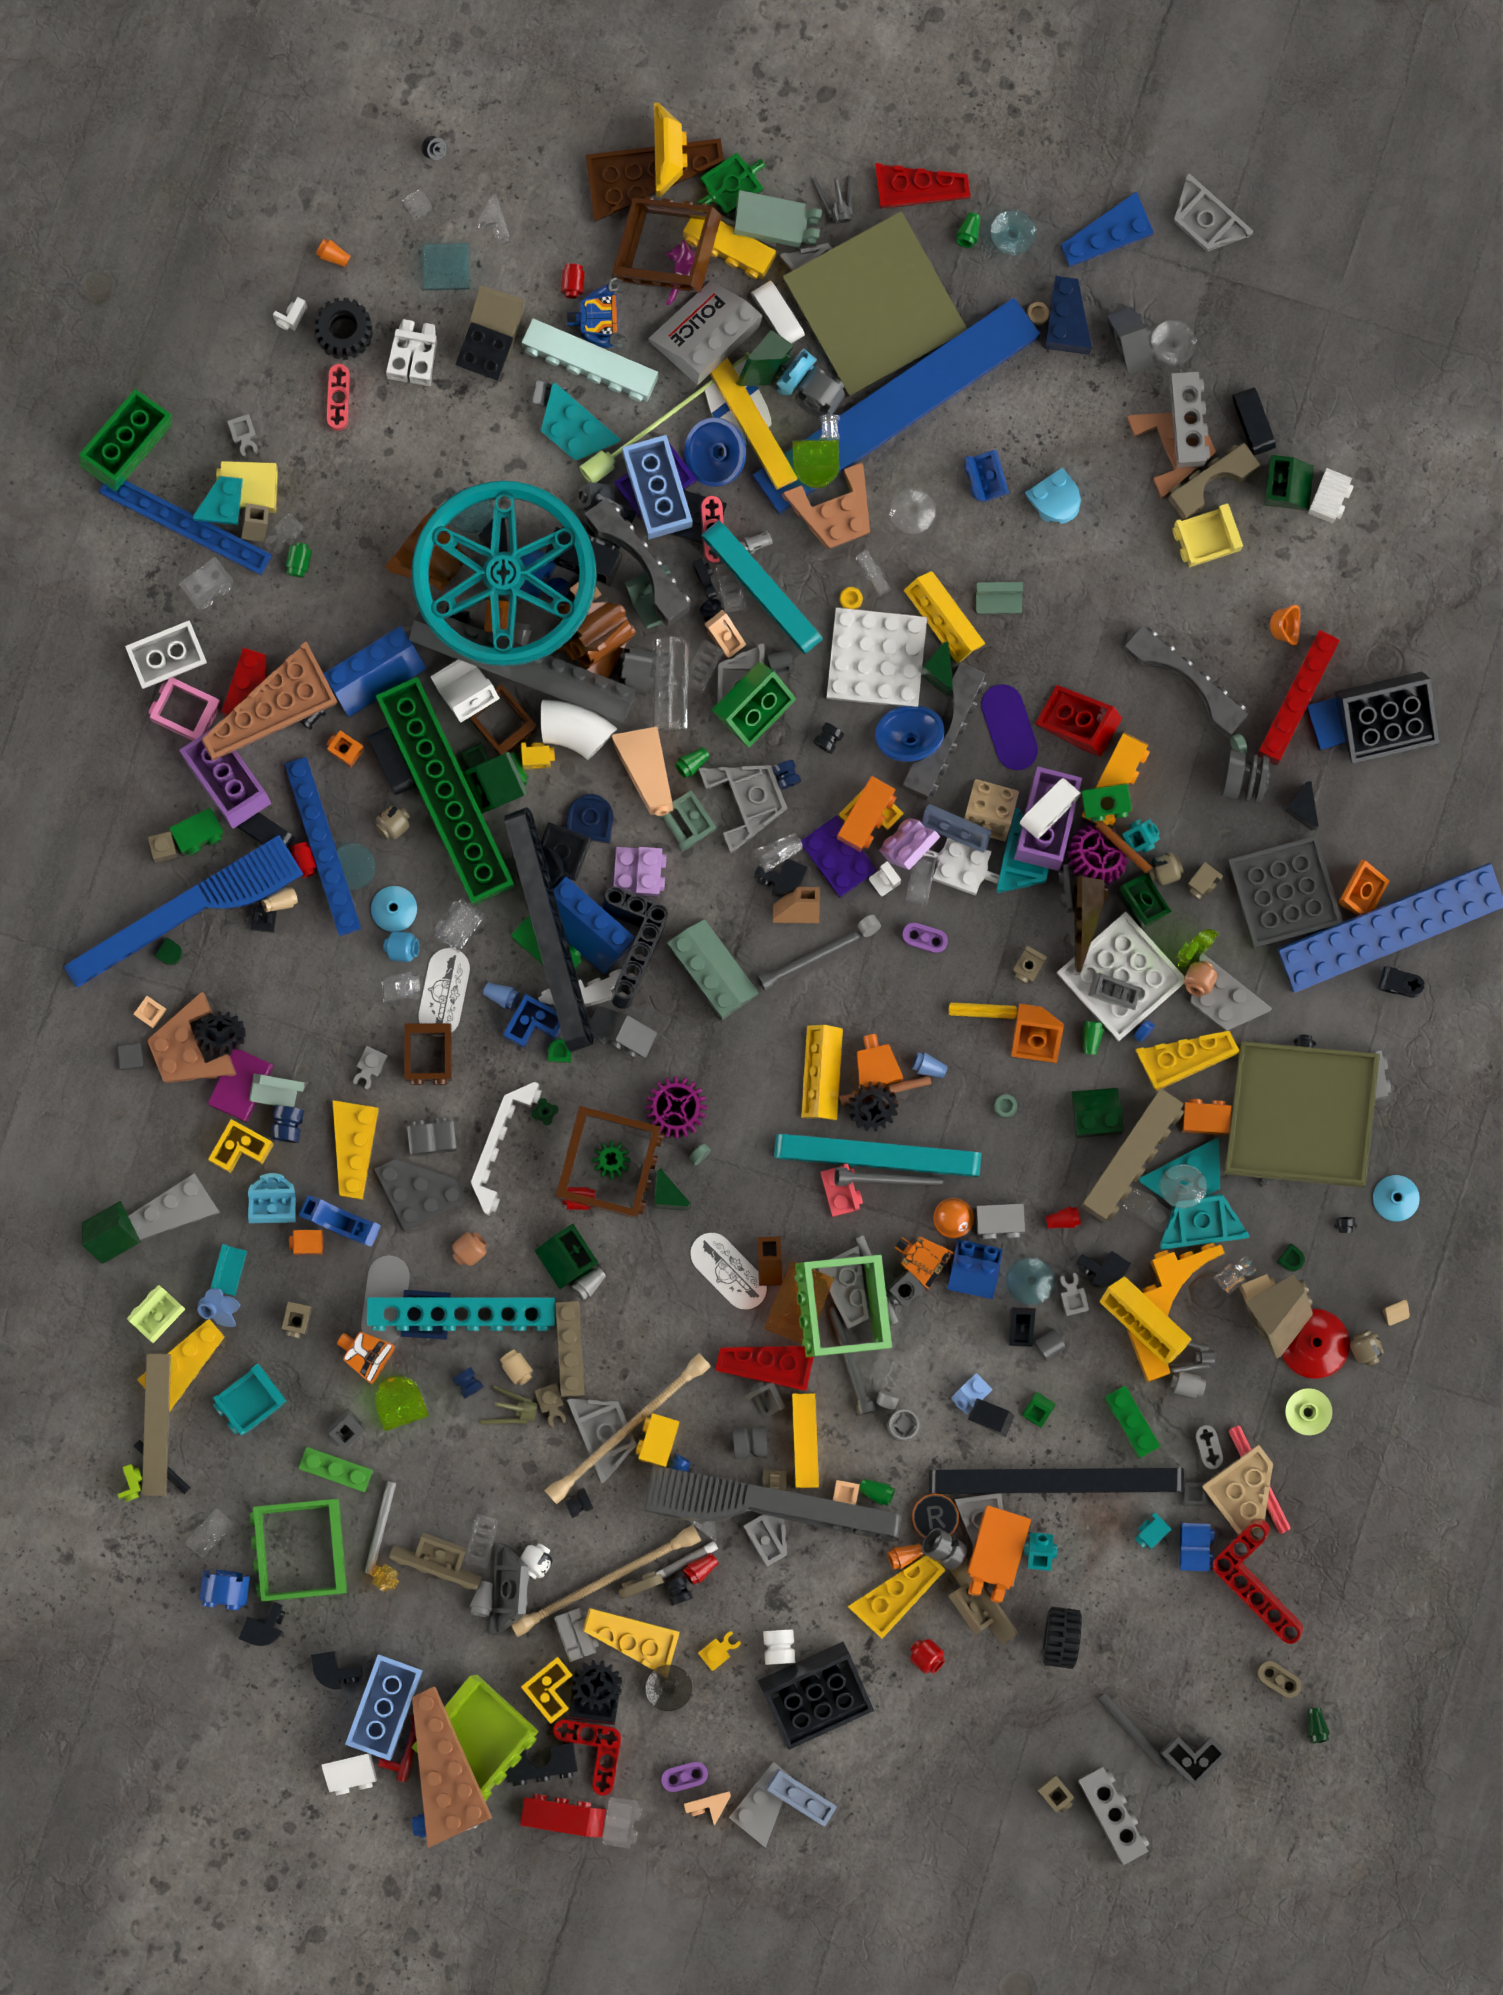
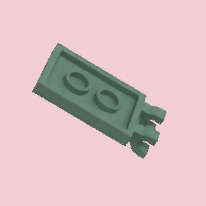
M739 190L733 234L794 247H800L801 242L815 246L816 239L819 238L820 229H806L807 223L817 226L818 219H821L822 210L815 208L805 210L804 203Z

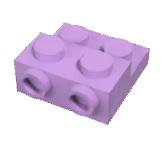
M909 818L899 825L898 830L893 836L888 837L883 842L879 852L889 863L910 870L940 836L935 830L924 827L920 821Z
M616 847L614 887L622 888L639 896L659 897L660 891H664L665 877H661V868H666L667 854H662V848Z

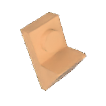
M723 610L705 623L708 629L707 634L728 659L746 645Z
M730 1791L684 1803L686 1813L691 1812L692 1816L706 1813L705 1808L709 1807L715 1825L731 1797Z

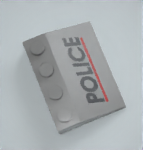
M710 281L702 288L701 293L698 292L649 337L648 341L698 385L760 327L762 315L743 298Z

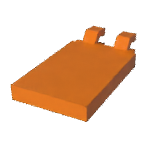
M989 1505L985 1506L967 1569V1574H970L969 1577L972 1578L968 1594L978 1596L981 1594L984 1582L994 1585L990 1601L998 1604L1002 1603L1006 1589L1009 1590L1013 1587L1032 1519Z

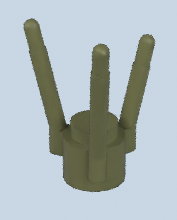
M496 1385L492 1386L493 1390L520 1401L518 1406L502 1402L495 1403L498 1407L515 1410L516 1416L520 1418L480 1420V1424H527L528 1421L534 1422L537 1403H533L532 1399L524 1398Z

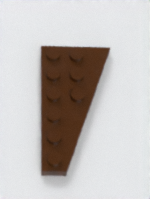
M721 138L687 142V145H682V154L687 153V167H683V175L672 186L724 162ZM655 146L586 155L594 223L631 206L633 198L643 199L646 196L651 197L656 194Z

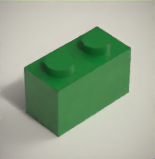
M211 807L170 827L183 856L187 854L193 856L201 851V847L207 844L209 846L215 845L222 841L221 837L225 836Z

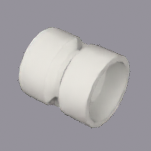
M793 1630L763 1631L764 1645L768 1647L764 1652L765 1665L795 1663V1650L790 1646L794 1643Z

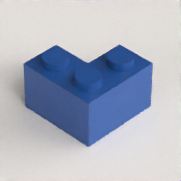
M525 994L503 1034L504 1038L525 1049L535 1029L557 1039L561 1028L556 1010Z

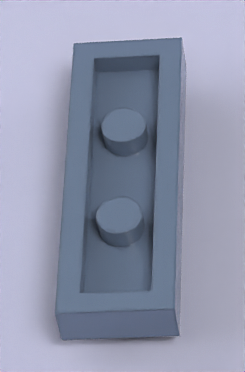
M928 804L925 808L922 821L924 827L935 830L943 836L982 853L985 852L991 830L931 804Z
M779 1769L776 1770L765 1788L824 1827L837 1808L836 1805Z

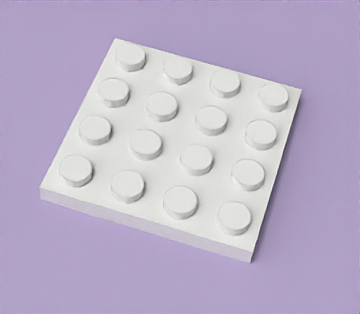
M836 608L826 699L898 707H918L927 617Z
M1124 912L1091 942L1080 975H1075V957L1056 973L1093 1015L1103 1023V1026L1118 1042L1184 984V975L1127 912ZM1097 973H1102L1141 987L1136 1009H1128L1088 996L1093 976ZM1102 982L1099 992L1102 991L1104 982ZM1111 984L1107 995H1111V991L1113 988V985ZM1119 987V991L1116 997L1118 999L1120 998L1122 992L1121 987ZM1128 990L1127 996L1125 999V1001L1129 1002L1130 995L1132 992L1131 990Z

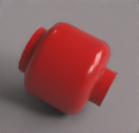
M931 1639L917 1640L910 1648V1651H912L910 1656L911 1663L924 1674L936 1673L945 1663L944 1650Z

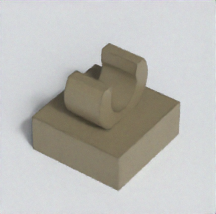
M763 1470L762 1487L786 1491L787 1471Z

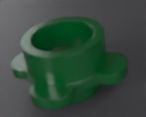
M541 1098L538 1100V1106L531 1112L533 1119H539L544 1125L548 1126L552 1123V1118L554 1114L558 1113L559 1108L557 1105L548 1103L545 1098Z

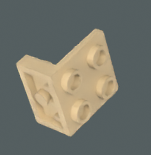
M975 779L964 819L991 830L990 838L1006 842L1019 791Z

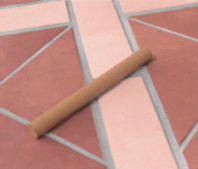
M924 1076L888 1086L891 1092L897 1093L932 1083L930 1076ZM854 1094L840 1096L841 1106L849 1104L848 1099L855 1098Z

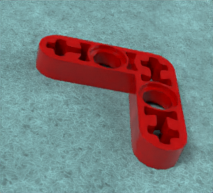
M571 1720L558 1721L553 1728L554 1735L558 1740L598 1747L592 1787L596 1794L600 1796L608 1795L614 1787L621 1744L620 1732L616 1728ZM563 1723H566L568 1729L575 1730L574 1725H579L577 1740L572 1739L574 1734L569 1733L565 1737H561V1733L557 1732V1728L562 1727ZM585 1727H590L594 1731V1737L590 1741H585L581 1738V1730ZM597 1729H603L601 1734L608 1735L609 1731H613L614 1736L618 1737L617 1741H613L612 1745L607 1744L608 1741L606 1739H600V1744L595 1743L598 1737ZM608 1754L613 1757L614 1763L612 1767L603 1768L601 1766L600 1759L603 1755ZM598 1769L603 1772H613L612 1777L607 1775L606 1783L610 1784V1787L605 1788L604 1792H601L600 1787L596 1786V1783L602 1780V1774L597 1775Z

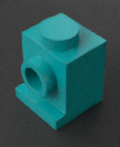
M1156 1512L1150 1516L1153 1519L1151 1522L1147 1519L1138 1528L1140 1533L1134 1538L1143 1549L1145 1547L1152 1549L1172 1530Z

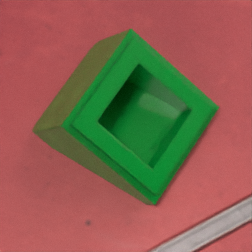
M1036 1392L1021 1416L1041 1428L1056 1404Z

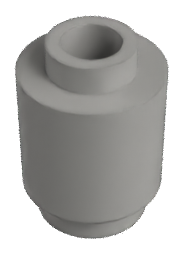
M1188 1372L1173 1374L1170 1382L1173 1393L1191 1398L1202 1397L1206 1386V1379H1202L1200 1375Z

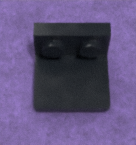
M471 322L455 365L501 382L504 375L502 370L514 339L511 336Z

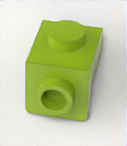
M133 1464L122 1467L130 1490L119 1493L117 1496L119 1499H125V1502L138 1498V1493L142 1492L140 1481L143 1480L139 1467L135 1468Z

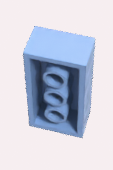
M667 435L622 447L623 458L648 540L691 528L692 518Z
M378 1654L345 1745L389 1761L392 1760L413 1702L412 1697L415 1696L424 1670Z

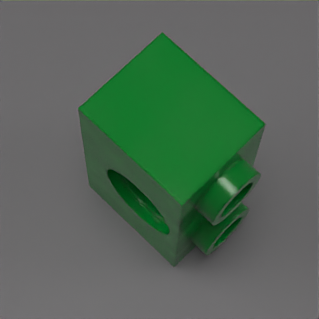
M1128 783L1082 790L1086 819L1091 818L1092 822L1105 820L1106 815L1114 814V818L1127 817L1128 812H1132ZM1111 797L1114 800L1113 808L1104 809L1101 806L1102 798Z

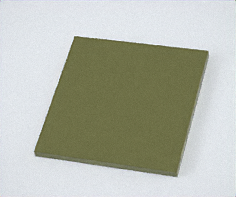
M902 211L782 277L837 377L844 384V389L848 396L859 392L946 344L967 330Z
M1241 1041L1225 1174L1366 1188L1380 1054Z

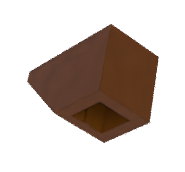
M781 1236L757 1237L759 1286L782 1285Z

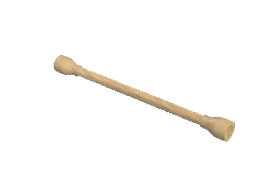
M698 1353L690 1360L686 1369L681 1373V1377H678L674 1383H671L672 1385H669L665 1391H662L663 1393H660L654 1401H651L645 1409H642L643 1411H640L636 1417H633L634 1419H631L627 1425H624L625 1427H622L618 1433H615L616 1435H613L609 1441H606L607 1443H604L600 1449H597L573 1473H570L568 1476L566 1475L559 1481L553 1482L544 1491L558 1504L567 1495L577 1478L579 1479L586 1470H589L588 1468H591L595 1462H598L597 1460H600L604 1454H607L606 1452H609L613 1446H616L615 1444H618L622 1438H625L624 1436H627L631 1430H634L633 1428H636L640 1422H643L642 1420H645L649 1414H652L651 1412H654L658 1406H661L660 1404H663L667 1398H670L669 1396H672L685 1382H689L693 1378L704 1374L711 1367L710 1364Z
M694 1525L683 1529L667 1545L664 1544V1546L651 1551L648 1555L646 1554L640 1557V1559L638 1558L635 1562H630L627 1566L625 1565L619 1568V1570L611 1572V1574L600 1578V1580L598 1579L595 1583H590L587 1587L579 1589L576 1593H571L568 1597L565 1596V1598L552 1603V1605L541 1609V1611L539 1610L536 1613L534 1611L531 1614L524 1615L511 1625L516 1636L519 1637L527 1633L535 1624L540 1622L541 1618L544 1619V1617L557 1612L560 1608H565V1606L570 1605L573 1601L576 1602L581 1597L584 1598V1596L589 1595L592 1591L595 1592L600 1587L603 1588L608 1583L610 1584L616 1581V1579L621 1578V1576L624 1577L627 1573L629 1574L632 1570L635 1571L640 1566L643 1567L648 1562L656 1560L659 1556H664V1554L669 1553L672 1549L677 1550L700 1542L701 1539Z

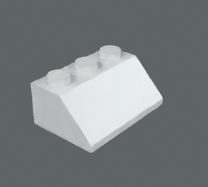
M190 620L125 646L142 689L207 664Z

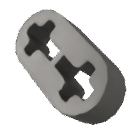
M1208 1425L1202 1426L1195 1433L1201 1462L1207 1469H1216L1223 1462L1218 1436L1213 1427ZM1205 1429L1207 1433H1212V1437L1209 1438L1210 1446L1208 1447L1205 1439H1200V1435L1203 1434ZM1210 1448L1212 1454L1218 1456L1215 1465L1206 1461V1458L1209 1457L1208 1449Z

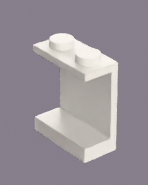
M459 659L431 676L438 692L460 723L500 699L490 680H486L477 666Z

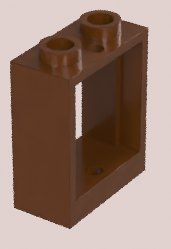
M502 684L498 688L493 686L499 698L502 697L525 724L499 745L476 718L492 704L468 718L499 755L506 752L511 753L538 730L534 721Z
M404 1023L405 1081H410V1085H424V1081H433V1085H447V1081H452L451 1023ZM411 1035H445V1073H411Z

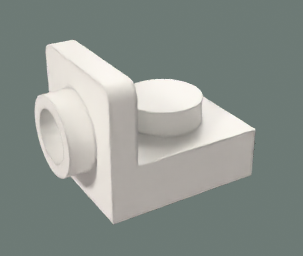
M297 297L295 303L291 302L286 311L287 317L275 311L273 317L276 325L284 330L290 328L295 331L308 308L306 301Z
M888 861L880 866L878 872L869 877V881L881 897L901 883L900 877Z

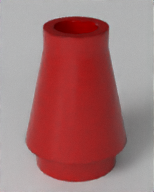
M1069 1206L1046 1216L1048 1229L1076 1228V1226L1081 1225L1078 1207L1072 1208V1206Z
M710 1553L687 1564L683 1573L694 1586L696 1583L700 1584L719 1563L714 1555Z

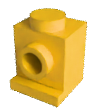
M521 743L524 770L551 768V761H555L554 747L549 748L544 743H532L531 747H526V743Z

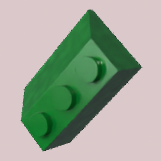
M759 661L712 709V712L728 730L749 748L784 713L796 698L774 670Z

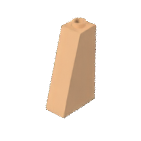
M651 727L612 735L614 749L650 815L663 816L673 811L658 728Z

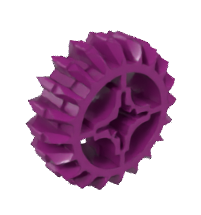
M1088 825L1084 830L1079 829L1076 835L1071 838V843L1067 848L1069 850L1067 858L1071 859L1069 866L1076 868L1074 874L1080 873L1083 877L1104 880L1106 885L1110 884L1112 880L1116 881L1125 872V867L1128 864L1127 856L1095 827L1096 825L1093 827ZM1084 842H1092L1090 847L1083 849ZM1113 860L1112 867L1104 869L1106 862Z
M674 1076V1083L671 1084L670 1079L666 1077V1086H663L658 1081L657 1087L660 1090L657 1091L651 1088L650 1092L655 1096L646 1097V1101L652 1103V1105H645V1110L652 1111V1113L646 1115V1118L655 1119L651 1124L660 1125L659 1133L663 1129L667 1130L665 1133L666 1138H669L670 1132H674L675 1139L679 1137L678 1132H682L683 1137L686 1138L688 1137L687 1129L694 1134L696 1130L693 1125L702 1126L698 1118L706 1119V1114L700 1112V1110L708 1109L707 1105H700V1102L706 1100V1096L698 1097L697 1095L702 1092V1089L698 1088L694 1091L693 1088L696 1085L694 1081L687 1086L686 1077L683 1078L682 1084L678 1083V1076ZM669 1090H683L688 1095L682 1098H675L670 1094ZM663 1095L668 1103V1107L661 1115H658L657 1103ZM694 1099L696 1110L692 1119L689 1120L684 1109ZM671 1100L673 1103L679 1102L682 1104L680 1107L681 1114L676 1113V1110L675 1113L670 1112L672 1109ZM671 1117H677L684 1125L672 1126L664 1121Z

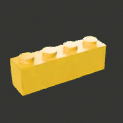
M690 218L683 230V237L686 238L685 240L688 244L694 247L698 246L705 220ZM720 221L711 256L714 258L719 256L730 267H739L745 270L747 276L753 279L758 277L763 280L776 257V250L753 238L733 234L734 228Z

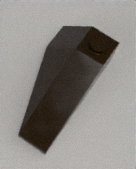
M1078 876L1074 883L1075 975H1080L1104 900H1108V886H1104V880Z

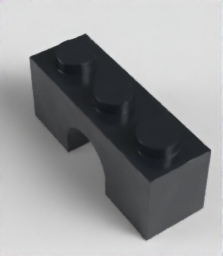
M574 1743L550 1746L551 1759L544 1767L533 1766L528 1759L527 1750L522 1751L520 1754L521 1760L513 1768L510 1766L506 1771L507 1783L512 1782L513 1786L527 1784V1779L536 1778V1783L550 1781V1776L558 1774L560 1779L574 1777L573 1772L578 1771Z

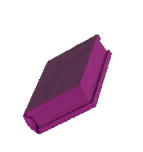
M233 1049L230 1059L237 1075L221 1076L208 1104L215 1109L248 1123L257 1102L249 1100L253 1075L255 1073L270 1076L274 1065L240 1049Z

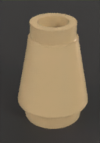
M285 886L262 899L261 903L267 913L293 908L294 904L298 903L295 890L291 886Z

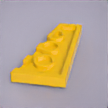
M1224 1031L1190 1040H1178L1175 1043H1163L1154 1047L1135 1049V1052L1156 1092L1238 1054L1239 1049L1230 1031Z
M333 1100L339 1196L363 1200L379 1108Z
M210 1319L168 1353L171 1354L169 1413L225 1338ZM145 1372L137 1380L146 1389Z
M925 1555L849 1605L848 1608L882 1639L946 1569L937 1561Z
M589 1608L583 1627L584 1632L667 1678L679 1631Z

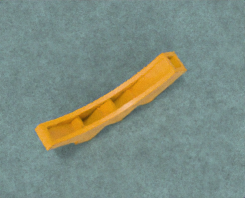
M1214 1243L1201 1247L1202 1252L1193 1254V1251H1189L1179 1255L1180 1260H1177L1175 1252L1168 1253L1167 1250L1155 1254V1259L1151 1261V1265L1160 1287L1157 1288L1156 1284L1143 1288V1294L1168 1316L1172 1302L1181 1286L1193 1272L1205 1263L1223 1255L1222 1245L1215 1246ZM1128 1329V1335L1146 1382L1169 1375V1365L1160 1360Z

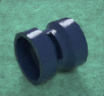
M788 760L772 767L774 774L778 776L780 790L801 783L800 776L795 772L796 765L794 760Z
M472 1367L464 1370L452 1379L456 1386L461 1387V1395L464 1399L472 1396L484 1387L481 1381L474 1378L475 1372Z

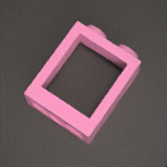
M169 678L168 681L162 683L159 689L161 695L157 702L154 701L148 713L151 714L150 719L152 722L194 741L209 731L222 704L219 699L175 678ZM174 687L208 703L194 732L160 716Z

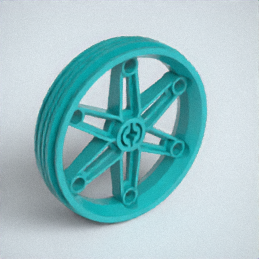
M517 481L481 483L455 494L444 502L432 514L419 535L414 549L411 570L412 587L417 606L423 619L434 634L456 653L470 660L492 666L527 664L548 656L563 646L577 632L590 610L597 577L596 561L591 541L577 516L567 505L551 493L539 487ZM504 498L511 500V506L506 510L499 508V502ZM495 500L491 550L446 528L456 516L466 509L482 502ZM515 500L525 501L544 509L555 517L564 528L518 549ZM502 518H508L510 552H499ZM564 533L571 536V541L566 545H562L558 541L560 535ZM440 534H450V541L447 544H440L438 542ZM457 543L488 557L483 568L456 550ZM549 544L553 545V550L525 568L520 559L521 557ZM435 545L476 572V574L436 601L433 600L429 583V566ZM575 546L579 561V584L574 602H571L532 574ZM504 562L506 570L510 573V575H506L505 585L501 575H498V573L503 571ZM510 564H513V565L515 566V568H516V576H515V571H514V569L512 568V566H511ZM492 572L498 584L493 581ZM525 579L552 597V603L549 604L520 590ZM481 580L484 581L488 588L487 590L458 604L456 603L454 598ZM498 595H510L507 629H500ZM490 598L494 648L467 640L455 632L444 619ZM518 598L563 619L553 631L543 638L528 645L513 648ZM442 602H447L450 606L449 611L445 614H440L437 610L438 605ZM562 603L570 605V611L565 615L558 612V607ZM502 637H506L510 641L506 649L498 648V640Z

